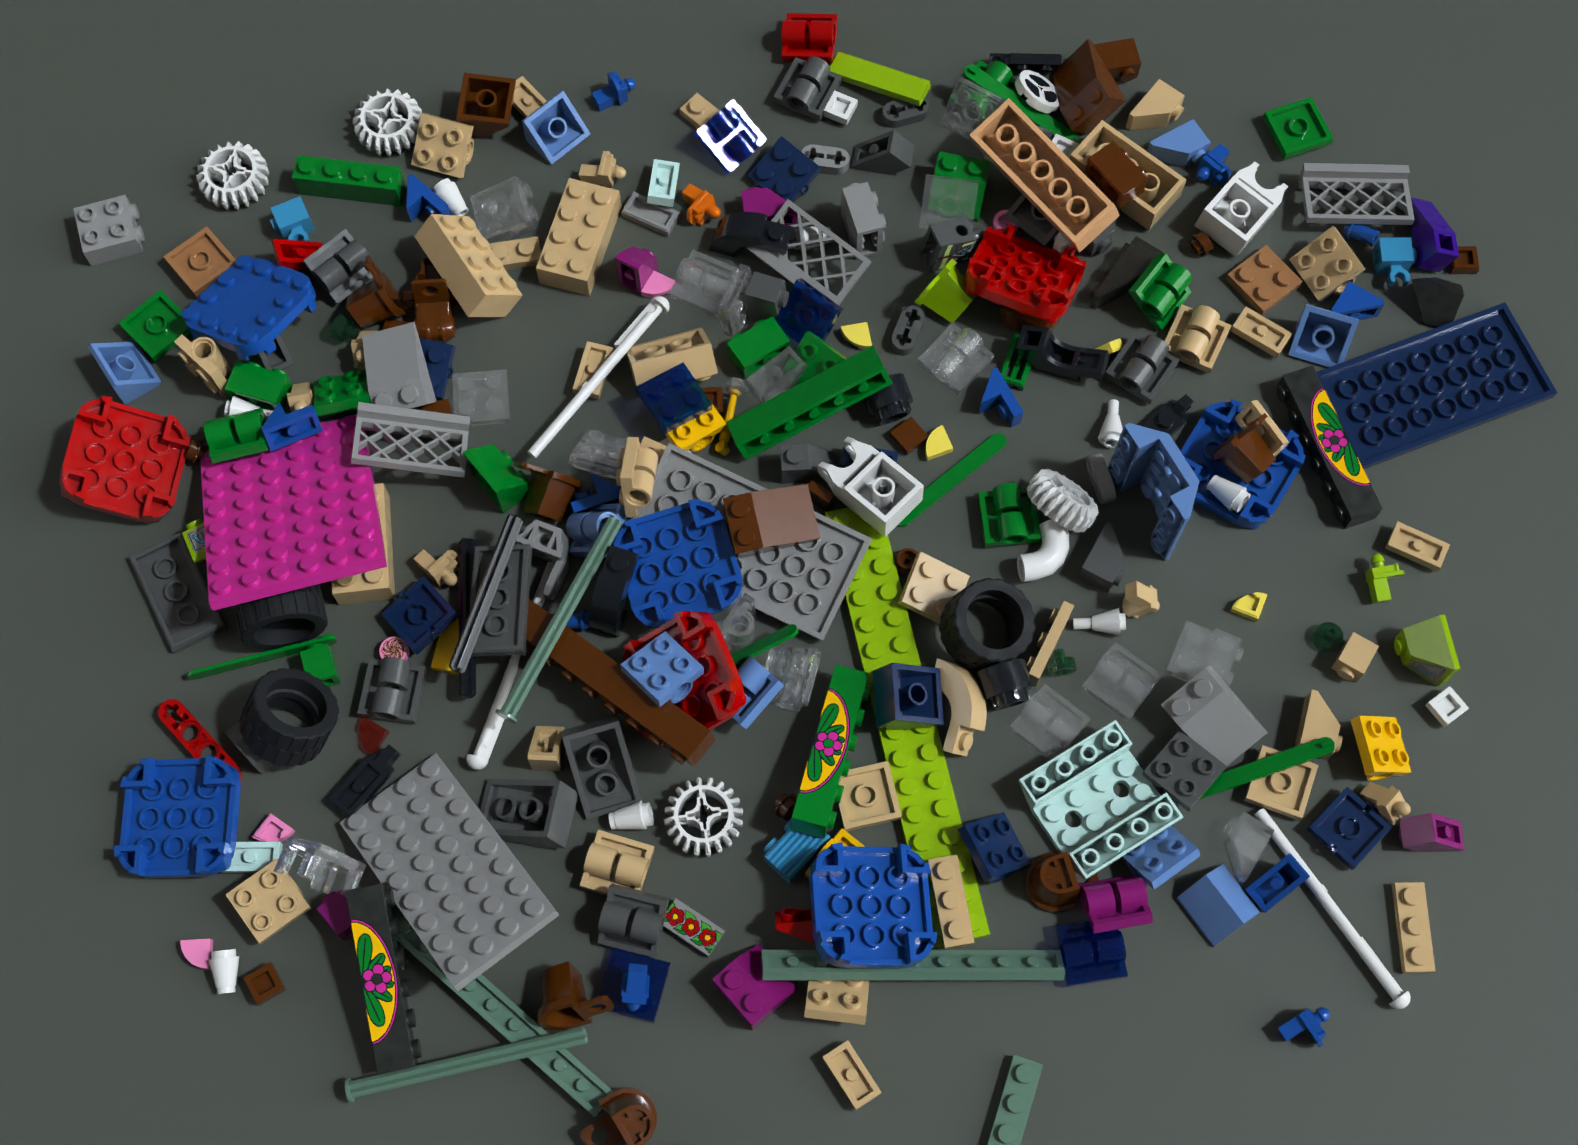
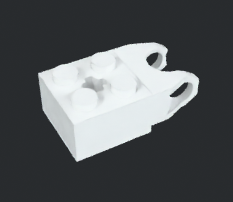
M1253 162L1250 166L1239 170L1206 206L1194 225L1235 257L1240 254L1271 218L1280 205L1284 192L1288 188L1285 183L1274 189L1261 187L1255 180V173L1259 167L1257 162Z
M847 437L844 440V448L854 461L853 464L845 468H839L832 464L821 462L818 465V473L827 482L834 496L886 537L923 500L924 485L882 451L879 452L871 445Z

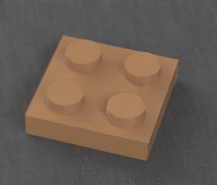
M207 226L163 256L165 261L196 298L236 262V259Z
M1267 245L1226 276V280L1260 315H1264L1293 293L1303 282Z

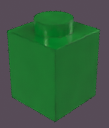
M328 643L312 644L307 647V650L300 651L304 671L311 673L316 678L318 677L328 687L341 684L334 652Z

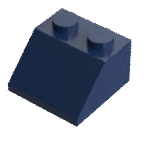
M890 663L873 671L876 728L903 730L944 725L940 668Z

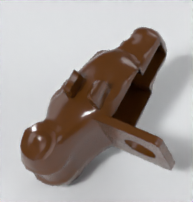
M428 257L422 258L420 273L411 281L412 291H405L401 294V300L404 301L403 308L405 310H414V322L419 338L446 342L455 338L456 321L454 318V307L461 306L448 288L446 280L442 279Z

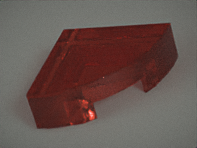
M366 717L362 718L359 726L360 740L365 750L372 755L374 752L377 753L389 735V731Z

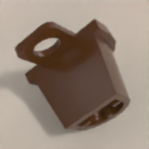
M370 255L366 256L364 263L374 277V280L347 296L346 308L362 328L394 315L400 318L406 314L403 302L391 281L384 272L381 273Z
M1266 413L1241 428L1209 455L1213 461L1218 459L1245 484L1261 475L1276 460L1255 429L1268 417Z
M514 462L513 466L530 471V476L532 477L524 513L554 522H561L575 490L581 489L582 482L557 471H549L525 462Z
M1055 851L1035 859L1028 867L1024 879L1025 892L1030 901L1040 910L1050 913L1065 912L1077 908L1076 902L1080 891L1079 884L1081 883L1077 881L1068 852L1060 854L1059 851ZM1097 873L1092 875L1087 883L1099 881Z
M569 961L549 967L541 975V1008L537 1013V1020L539 1026L545 1029L567 1030L592 1023L591 1016L608 1012L615 1008L613 1001L608 996H599L587 1000L582 975ZM603 1004V1006L597 1008H589L593 1005Z
M621 1087L597 1100L605 1114L581 1130V1137L586 1145H596L591 1140V1134L598 1127H603L608 1131V1139L602 1145H616L620 1141L623 1145H644L652 1137L656 1128L657 1112L654 1103L644 1092L635 1088Z

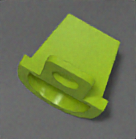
M951 259L914 302L919 306L924 304L952 324L976 297L965 291V277L955 267L957 262L954 259Z

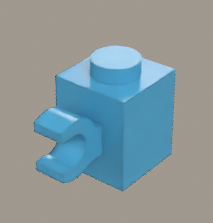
M301 196L271 207L274 218L270 219V222L276 234L281 233L284 240L297 241L303 239L310 241L307 233L313 232L315 229Z
M1411 237L1379 238L1372 250L1375 274H1388L1387 284L1389 287H1393L1395 277L1400 278L1403 287H1406L1410 281L1408 271L1412 264L1416 262L1417 257L1416 248H1412Z

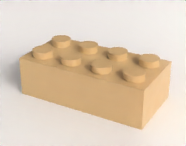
M1102 120L1070 154L1069 159L1091 179L1085 172L1090 156L1112 141L1119 148H1123L1130 160L1144 170L1148 180L1144 192L1119 210L1150 231L1181 196L1187 179Z
M572 178L568 179L536 266L539 284L586 296L591 295L622 208L619 190Z
M431 214L414 236L442 279L446 280L448 288L468 317H506L523 296L517 288L516 282L504 269L502 261L496 257L489 246V242L481 235L475 222L469 216Z
M384 483L375 484L387 567L333 580L332 595L339 605L395 599L390 495Z

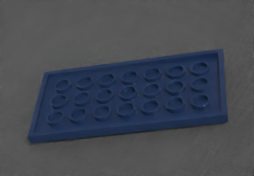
M1506 302L1316 372L1363 469L1554 398L1557 394L1556 389Z

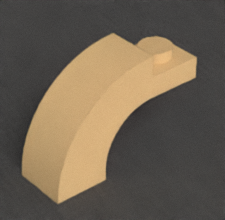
M937 658L935 668H940L941 690L947 696L951 705V721L943 751L967 756L973 744L974 729L985 730L987 710L984 694L979 683L969 671L958 664Z

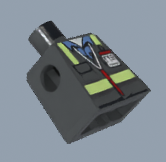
M965 218L930 224L919 250L928 272L933 273L943 269L951 259H954L957 264L969 259L974 246L982 241L984 231L981 227L972 229Z

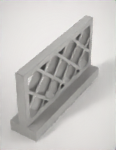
M1303 163L1298 178V187L1302 189L1306 223L1413 225L1415 219L1408 185L1409 165ZM1310 189H1322L1324 192L1318 196ZM1335 189H1347L1350 192L1343 196ZM1362 190H1374L1376 193L1370 197ZM1387 190H1399L1402 194L1397 198ZM1330 195L1339 202L1332 206L1323 199ZM1356 195L1365 203L1359 207L1350 199ZM1383 196L1391 204L1385 207L1376 200ZM1319 205L1327 212L1325 214H1313L1312 208ZM1344 205L1353 213L1343 214L1338 209ZM1370 205L1380 213L1378 215H1370L1365 209ZM1397 206L1405 212L1406 216L1396 215L1391 210Z
M787 199L771 221L784 224V216L790 208L798 214L799 224L789 226H793V229H799L801 242L789 244L787 249L801 247L803 261H789L787 251L786 255H781L780 253L757 247H747V249L835 315L840 309V303L872 262ZM802 217L806 219L808 222L803 223ZM811 226L818 228L819 239L805 241L803 228ZM823 233L826 234L829 238H823ZM834 241L838 243L840 255L825 257L824 243ZM820 244L821 258L807 260L806 246ZM843 248L850 253L844 254ZM856 257L862 261V264L856 271L846 272L845 258ZM840 259L842 273L828 275L826 262ZM822 262L823 276L815 278L809 276L808 264ZM802 265H803V266H804V271L801 270V269H800L799 267H797V266H802ZM843 278L844 287L836 296L829 291L828 280ZM824 281L825 287L818 282Z
M358 402L351 464L464 478L466 459L463 452L467 450L470 417ZM361 430L376 431L377 433L368 437ZM390 433L405 435V437L396 441ZM418 437L431 438L433 440L424 444ZM384 438L390 445L381 450L374 442ZM446 441L462 443L452 448ZM412 442L418 449L409 453L403 445ZM438 445L446 451V453L439 457L431 451L432 448ZM367 446L374 452L371 456L358 455V451ZM397 450L403 457L399 460L391 459L387 454ZM425 454L432 461L421 463L416 458ZM453 457L460 464V467L448 466L444 461Z

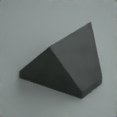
M1437 277L1412 279L1423 319L1422 325L1437 328L1453 322L1464 297L1462 285Z

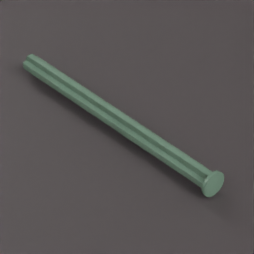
M610 516L607 519L501 710L496 709L495 713L512 723L517 722L516 714L622 526V522L615 517Z
M580 1027L353 1081L349 1077L345 1079V1093L348 1101L352 1103L357 1097L588 1043V1035L586 1029Z

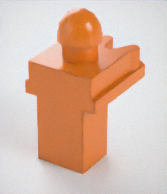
M689 184L682 191L684 202L691 205L686 214L687 221L690 224L695 225L697 223L702 226L708 217L713 219L720 217L721 211L716 206L714 196L708 193V191H703L692 184Z

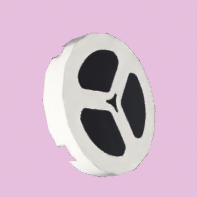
M1024 70L1017 76L1015 88L1020 96L1024 94L1027 97L1026 102L1029 106L1042 113L1055 112L1059 108L1055 86L1047 78L1031 70Z

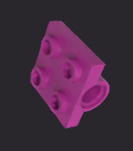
M1128 875L1079 884L1080 891L1078 897L1094 934L1153 923V914L1148 905L1147 890L1142 877L1136 878L1135 875Z

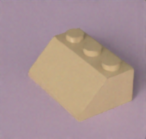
M702 327L633 345L626 353L639 394L651 395L657 393L661 388L668 386L677 388L685 385L687 381L695 379L697 381H704L711 378L712 375L718 374L711 342Z

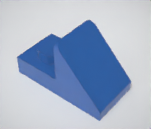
M412 173L408 176L406 209L411 222L424 211L428 216L431 214L451 215L447 203Z
M995 368L992 369L979 413L997 406L1002 420H1007L1010 427L1021 423L1023 410L999 369Z
M278 404L261 427L271 452L323 431L312 404L289 414H285L281 404Z
M588 471L595 492L590 493V490L587 489L573 494L575 499L570 500L572 511L576 513L619 498L621 487Z
M1289 853L1245 890L1262 911L1266 913L1307 880L1310 875L1293 855Z

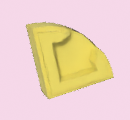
M867 322L841 326L840 331L843 338L852 345L857 346L858 349L864 350L872 346Z
M1119 338L1095 349L1108 350V353L1111 354L1121 350L1124 345Z
M943 425L934 429L927 439L925 449L927 461L953 452V446Z
M1255 592L1245 595L1234 603L1230 612L1257 622L1268 594Z

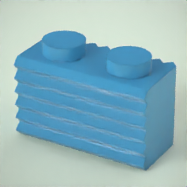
M790 820L784 827L786 833L779 840L776 837L773 838L764 848L766 852L764 862L786 882L792 884L816 858L821 849L830 840V836L826 833L825 839L790 830Z

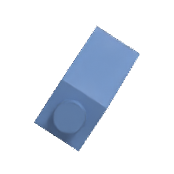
M1192 119L1150 141L1147 152L1163 163L1186 167L1192 163H1200L1202 157L1207 154L1211 142L1195 120Z

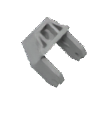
M536 519L525 528L523 533L518 535L515 545L530 544L532 555L554 564L543 591V595L553 601L569 571V539L562 529Z

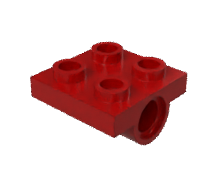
M787 13L786 20H783L782 62H793L795 57L807 61L808 57L816 56L827 63H833L838 15Z

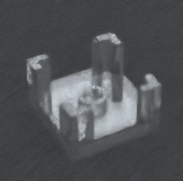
M287 838L274 872L287 876L295 856H300L304 859L299 868L298 875L312 880L310 888L320 893L328 894L338 872L347 873L340 890V894L346 897V890L357 888L366 864L320 842Z

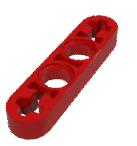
M169 699L160 705L158 710L160 720L194 758H202V751L205 748L215 747L217 751L215 757L235 767L239 771L241 781L242 771L240 767L180 701ZM171 708L177 710L176 713L183 720L180 724L168 713ZM191 726L197 727V737L193 740H185L184 731Z

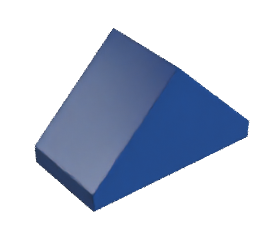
M1349 281L1331 311L1363 320L1378 317L1385 304L1383 299Z

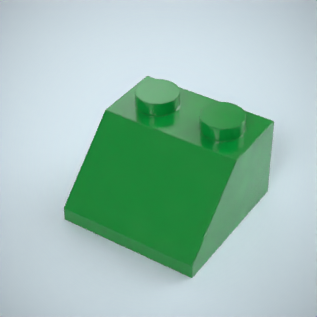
M939 151L927 212L978 222L991 161Z
M492 444L467 449L463 452L471 475L503 514L527 497L529 490L527 485L530 481L522 470L516 471L511 465L513 460L505 450L500 452Z

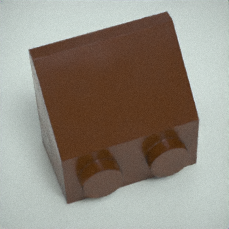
M464 73L456 116L457 122L474 126L472 136L486 137L509 127L516 79Z

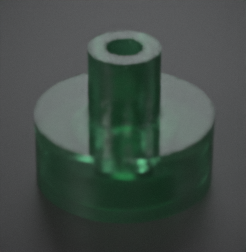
M341 313L332 323L330 337L339 342H345L348 337L355 339L358 336L359 329L353 327L354 321L352 317Z
M1324 622L1315 629L1312 640L1320 651L1333 652L1341 645L1343 632L1337 624Z
M1064 649L1054 650V659L1046 664L1048 674L1051 677L1069 675L1077 670L1075 658L1065 657Z

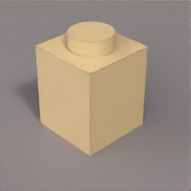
M1353 632L1344 643L1331 669L1337 671L1341 678L1357 682L1364 675L1379 646Z

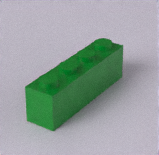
M297 155L292 174V180L298 194L386 205L401 206L406 187L401 167Z

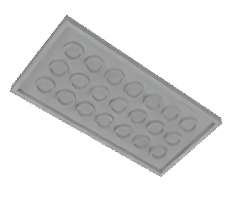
M668 443L657 466L651 503L644 508H639L637 518L688 503V500L699 499L711 503L719 509L726 522L733 545L723 498L768 489L676 445ZM814 511L820 535L819 540L737 558L743 580L742 595L739 602L787 625L795 624L798 630L824 641L872 538Z
M437 753L367 802L355 814L340 822V825L380 882H386L387 888H392L394 902L457 992L559 916L558 912Z

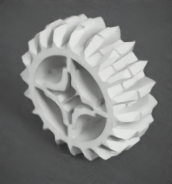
M387 88L386 92L382 94L377 90L374 97L367 94V102L360 101V108L355 109V117L353 118L354 132L362 146H366L370 152L375 150L379 156L384 151H386L389 157L393 151L401 155V149L403 148L410 151V143L416 142L422 113L417 101L411 99L408 93L402 95L398 89L391 93ZM398 113H404L408 116V119L403 118L402 115H399ZM374 126L379 132L375 133L369 127Z
M239 141L235 146L227 142L226 147L223 148L217 144L216 151L208 150L209 157H201L202 165L197 166L199 174L196 175L199 189L209 202H213L215 206L220 207L223 205L226 210H229L233 205L234 208L239 210L241 204L249 207L250 200L258 202L257 194H265L264 187L269 186L267 163L257 149L253 150L249 144L243 147ZM246 164L252 167V170H247L246 167H242V165ZM214 181H219L220 184H224V187L216 186Z
M1041 469L1031 479L1026 488L1028 497L1037 506V509L1041 510L1053 522L1055 521L1061 527H1066L1069 531L1085 532L1094 523L1099 513L1097 504L1088 495V492L1080 488L1073 480L1066 478L1065 475H1061L1057 471Z
M698 777L696 779L697 786L692 787L691 782L686 781L687 790L685 792L680 787L675 789L679 798L674 796L668 798L669 803L674 807H665V814L671 817L664 819V824L672 826L667 830V834L669 837L676 836L673 841L675 846L685 842L683 852L687 853L691 847H694V856L698 857L700 850L705 849L706 856L710 857V848L715 847L716 851L720 854L723 852L722 842L728 847L732 846V841L728 836L739 837V832L733 827L739 828L743 826V821L736 818L743 815V809L735 808L740 804V799L738 797L731 798L734 794L732 788L722 792L724 782L720 781L716 787H713V778L710 777L707 780V785H702V779ZM706 796L719 800L726 809L721 810L720 807L709 806ZM697 797L696 807L691 811H686L685 815H680L683 807L690 800ZM701 805H704V811L707 812L708 816L706 829L703 827V822L700 821ZM722 819H728L724 828L718 834L711 837L710 831L712 826L722 822ZM687 824L688 827L698 828L701 831L702 838L691 836L681 825Z

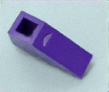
M1411 197L1415 220L1410 227L1413 246L1417 252V268L1440 272L1459 257L1456 234L1432 202Z

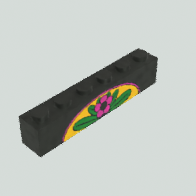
M1313 365L1283 375L1276 389L1278 398L1281 402L1285 403L1289 421L1293 426H1296L1299 432V441L1302 447L1307 449L1311 457V467L1315 473L1319 474L1322 480L1323 492L1327 497H1330L1334 505L1333 510L1336 519L1342 522L1345 529L1375 519L1383 508Z
M386 882L346 890L377 1074L415 1067L418 1063V1058L422 1057L420 1041L419 1039L414 1040L412 1027H416V1016L414 1009H409L407 997L411 996V989L408 978L403 979L401 967L405 966L406 962L403 948L398 949L396 936H400L398 919L392 917L391 906L395 905L392 888H387Z

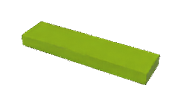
M842 52L837 53L833 63L830 65V71L841 75L844 82L917 106L922 104L931 88L929 80Z

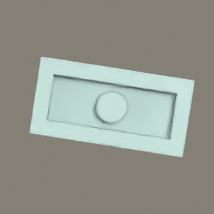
M654 159L647 203L673 207L680 163Z
M236 842L230 868L223 872L220 871V873H256L275 859L281 863L283 844L281 842Z

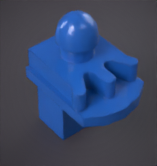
M617 71L607 73L609 85L592 92V99L598 110L602 111L617 103L621 106L627 102V91L635 88V80L627 78L623 81L622 78H619Z
M1220 143L1211 152H1208L1202 157L1196 169V178L1200 181L1207 179L1214 187L1217 184H1225L1231 176L1230 168L1224 164L1230 151Z
M629 963L628 972L622 973V1003H626L630 1011H636L640 1004L646 1005V1001L649 998L650 976L647 975V965Z
M1320 1007L1312 1013L1308 1008L1278 1027L1277 1030L1286 1042L1306 1029L1314 1043L1320 1048L1323 1046L1321 1039L1326 1036L1320 1023H1325L1329 1019L1330 1012L1327 1008Z

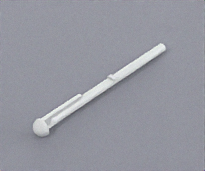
M656 296L651 299V302L614 343V346L617 348L600 366L589 382H584L581 390L527 451L528 455L534 459L539 456L660 313H668L670 305L665 297Z
M548 562L533 599V602L541 608L546 599V596L543 595L545 584L554 567V564ZM511 655L473 755L467 754V764L474 770H481L488 764L504 722V718L497 715L495 711L496 709L501 710L508 698L517 674L521 655Z
M1262 808L1254 815L1283 854L1287 856L1291 853L1310 875L1304 882L1393 1001L1389 1005L1395 1009L1407 1007L1411 1000L1409 991L1403 992L1267 811Z

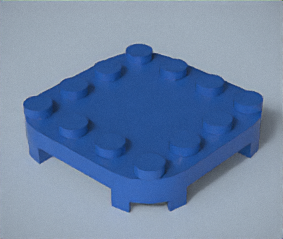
M242 255L236 259L235 264L229 267L203 291L188 308L183 310L182 317L194 340L199 337L211 338L215 344L235 351L240 360L248 361L249 355H256L263 351H266L269 355L277 348L273 340L303 310L313 313L317 307L315 303L316 292L309 277L305 274L264 259Z
M1231 399L1230 402H1218L1214 405L1211 403L1205 409L1202 417L1180 451L1199 479L1194 502L1235 525L1256 530L1273 516L1303 465L1306 455H1304L1303 447L1298 440L1299 435L1293 430H1290L1289 433L1281 430L1290 443L1275 457L1276 460L1261 475L1245 484L1218 459L1213 461L1209 456L1217 447L1241 429L1234 418L1243 410L1240 407L1242 402ZM1215 475L1247 488L1246 491L1251 496L1240 512L1229 511L1207 489L1208 483Z
M699 499L688 500V503L637 519L632 518L624 522V525L618 531L613 545L639 554L627 593L633 613L645 626L656 629L673 619L675 613L681 611L709 612L713 615L727 610L740 600L743 589L740 567L726 522L719 509L711 503Z
M206 755V758L155 760L149 757L141 759L140 764L135 766L127 777L123 776L120 787L125 789L120 845L114 846V856L119 859L121 865L128 873L145 878L207 877L230 868L236 848L241 793L239 771L235 767L217 757Z
M843 842L831 844L830 847L822 851L814 859L809 875L813 939L820 960L824 963H830L833 966L843 968H907L923 961L929 955L937 939V932H933L928 884V876L931 874L929 863H925L919 854L911 850V846L899 844L897 847L843 846Z

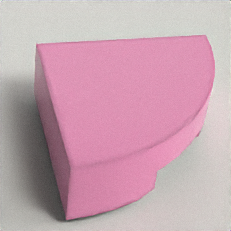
M653 271L641 290V296L654 298L666 293L670 294L676 289L677 281Z
M270 813L252 838L258 842H282L292 836L295 830Z
M212 939L180 940L181 950L191 964L200 969L211 970L209 960L211 959V952H213Z

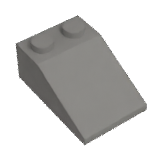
M415 322L362 335L368 392L372 404L411 409L437 402Z
M1211 666L1201 670L1161 704L1171 718L1191 739L1224 763L1226 767L1268 733Z

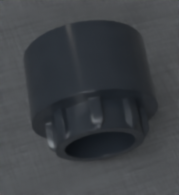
M902 373L889 375L893 384L863 399L869 417L875 418L876 422L881 425L901 420L908 416L912 410L910 404L913 402V397Z
M1024 659L1006 661L977 672L985 701H991L994 709H1006L1029 701L1028 690L1033 686Z

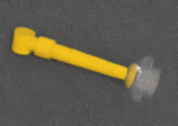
M732 377L722 384L723 389L730 395L725 422L733 419L737 397L749 391V388L745 386V381L740 378ZM727 425L726 429L720 432V442L715 446V450L723 456L728 455L730 452L728 443L730 442L731 433Z

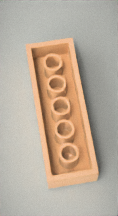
M1009 98L970 134L975 146L1079 253L1120 216L1116 206Z

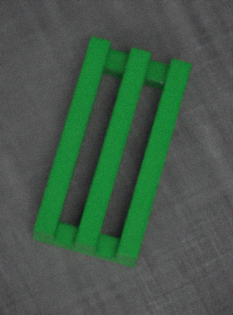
M1014 333L1000 373L1009 387L1013 388V386H1016L1018 390L1023 391L1032 365L1027 362L1021 380L1016 379L1023 360L1020 354H1018L1011 376H1005L1020 336Z

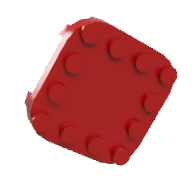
M1007 224L1005 229L995 230L989 226L985 230L983 239L973 257H970L964 278L966 284L965 291L970 295H978L990 300L994 304L1015 309L1021 314L1042 318L1046 323H1056L1058 318L1063 317L1068 311L1080 285L1086 261H1081L1074 255L1076 249L1069 245H1066L1064 251L1060 253L1052 248L1044 247L1041 244L1014 235L1017 226Z
M101 396L99 399L91 400L84 406L82 405L74 420L60 470L59 483L62 495L86 508L137 522H159L169 513L177 498L176 494L186 459L185 456L190 447V437H188L185 428L178 422L179 418L171 414L165 417L112 401L113 397Z
M681 611L675 613L673 619L638 640H630L623 647L626 651L623 655L622 663L665 631L704 667V674L693 681L690 693L683 700L673 704L709 730L731 719L746 703V695L738 670L721 630L709 612ZM642 730V734L644 735L646 740H648L647 736L649 734Z

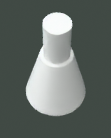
M233 396L231 401H226L224 416L251 411L260 407ZM263 409L266 420L273 412L272 410Z
M1115 399L1108 401L1107 415L1098 436V441L1107 448H1116L1123 430L1118 415L1119 401Z
M1119 608L1094 615L1092 618H1073L1074 630L1092 629L1121 636V630H1126L1125 613H1120Z

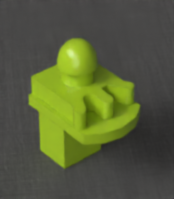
M1379 553L1371 556L1370 564H1372L1373 568L1365 571L1366 583L1369 586L1372 604L1391 600L1387 579H1394L1405 575L1404 570H1399L1398 564L1384 566L1385 560Z

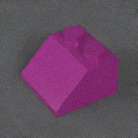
M759 944L734 959L712 979L713 985L752 1030L798 991L797 987L790 980H762L761 950L763 948Z

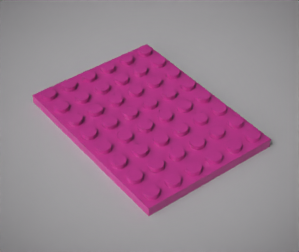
M357 415L346 416L330 422L320 423L323 429L322 432L272 452L268 447V451L218 463H212L209 451L205 453L204 458H200L208 597L212 611L387 567L372 466L351 464ZM361 430L365 435H367L366 430ZM367 446L358 451V455L370 456L369 447Z

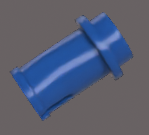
M1346 224L1343 229V234L1346 235L1347 239H1356L1370 247L1375 245L1380 231L1362 224Z
M582 608L581 611H574L566 626L569 628H581L582 631H585L586 628H591L589 624L590 611H586L585 608Z

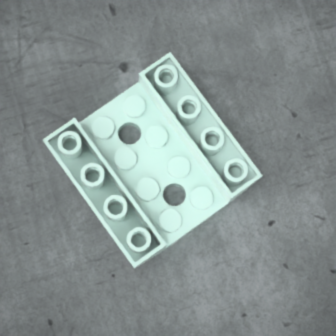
M1116 720L1019 779L1032 814L1060 854L1068 852L1073 869L1085 880L1183 819V815L1169 795L1165 793L1161 796L1152 782L1142 775L1143 769L1129 751L1132 742ZM1117 783L1124 784L1128 788V796L1118 797L1113 791V786ZM1069 813L1077 814L1081 820L1080 826H1068L1065 822V816Z

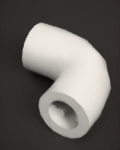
M1052 519L1039 525L1042 539L1040 549L1033 553L1019 554L1017 557V569L1022 582L1035 581L1050 576L1064 564L1069 552V531L1066 527H1061L1055 521L1053 522Z

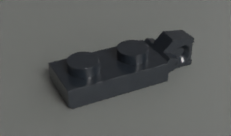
M990 53L989 65L993 61H1000L1007 66L1014 65V70H1029V66H1039V71H1055V66L1061 65L1062 55Z
M1186 394L1175 404L1169 401L1141 426L1168 433L1172 437L1188 419L1185 413L1191 408V404L1194 401Z
M389 744L380 755L375 752L370 757L367 755L328 800L349 818L365 805L391 777L395 770L392 765L401 754Z

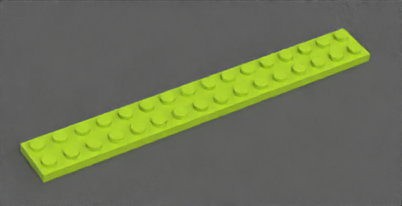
M848 507L825 512V516L872 538L845 595V600L863 672L869 673L867 684L872 685L869 698L875 718L873 671L890 663L921 666L907 608L898 604L902 588L888 535L884 537ZM937 726L903 730L877 728L885 761L889 763L902 815L900 823L905 844L911 846V850L919 854L925 863H927L928 859L952 855L958 856L974 940L989 937L990 931L970 853L958 831L962 827V822ZM929 875L928 884L933 932H937L936 944L932 949L943 947V941Z

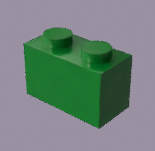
M773 316L767 320H759L751 329L743 334H735L727 342V355L744 379L790 353V340Z
M236 361L224 390L230 400H232L233 396H236L260 408L273 411L278 404H281L284 410L288 401L287 393H291L293 384L287 373L280 369L273 368L268 370L255 362L247 361V363Z

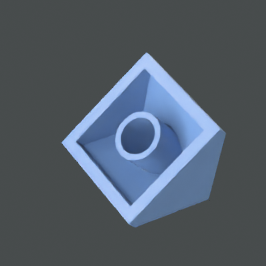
M563 90L522 120L526 141L551 165L591 135Z
M1306 304L1297 320L1288 355L1327 367L1343 363L1359 319Z
M136 342L91 343L88 346L113 389L125 405L161 384V380Z
M1223 864L1203 876L1176 898L1213 947L1260 913L1259 909Z

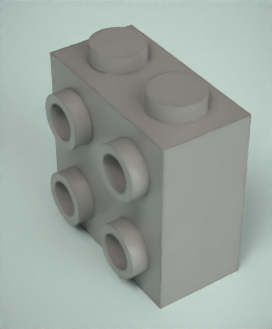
M868 182L852 183L842 188L841 218L850 244L865 257L881 254L882 243L885 242L883 230L886 229V221L883 213H878L877 207L879 203L875 191L870 190Z
M126 194L73 208L82 251L91 266L144 252L141 242L145 241V236L141 226H137L136 221L140 219L139 211L135 203H130Z

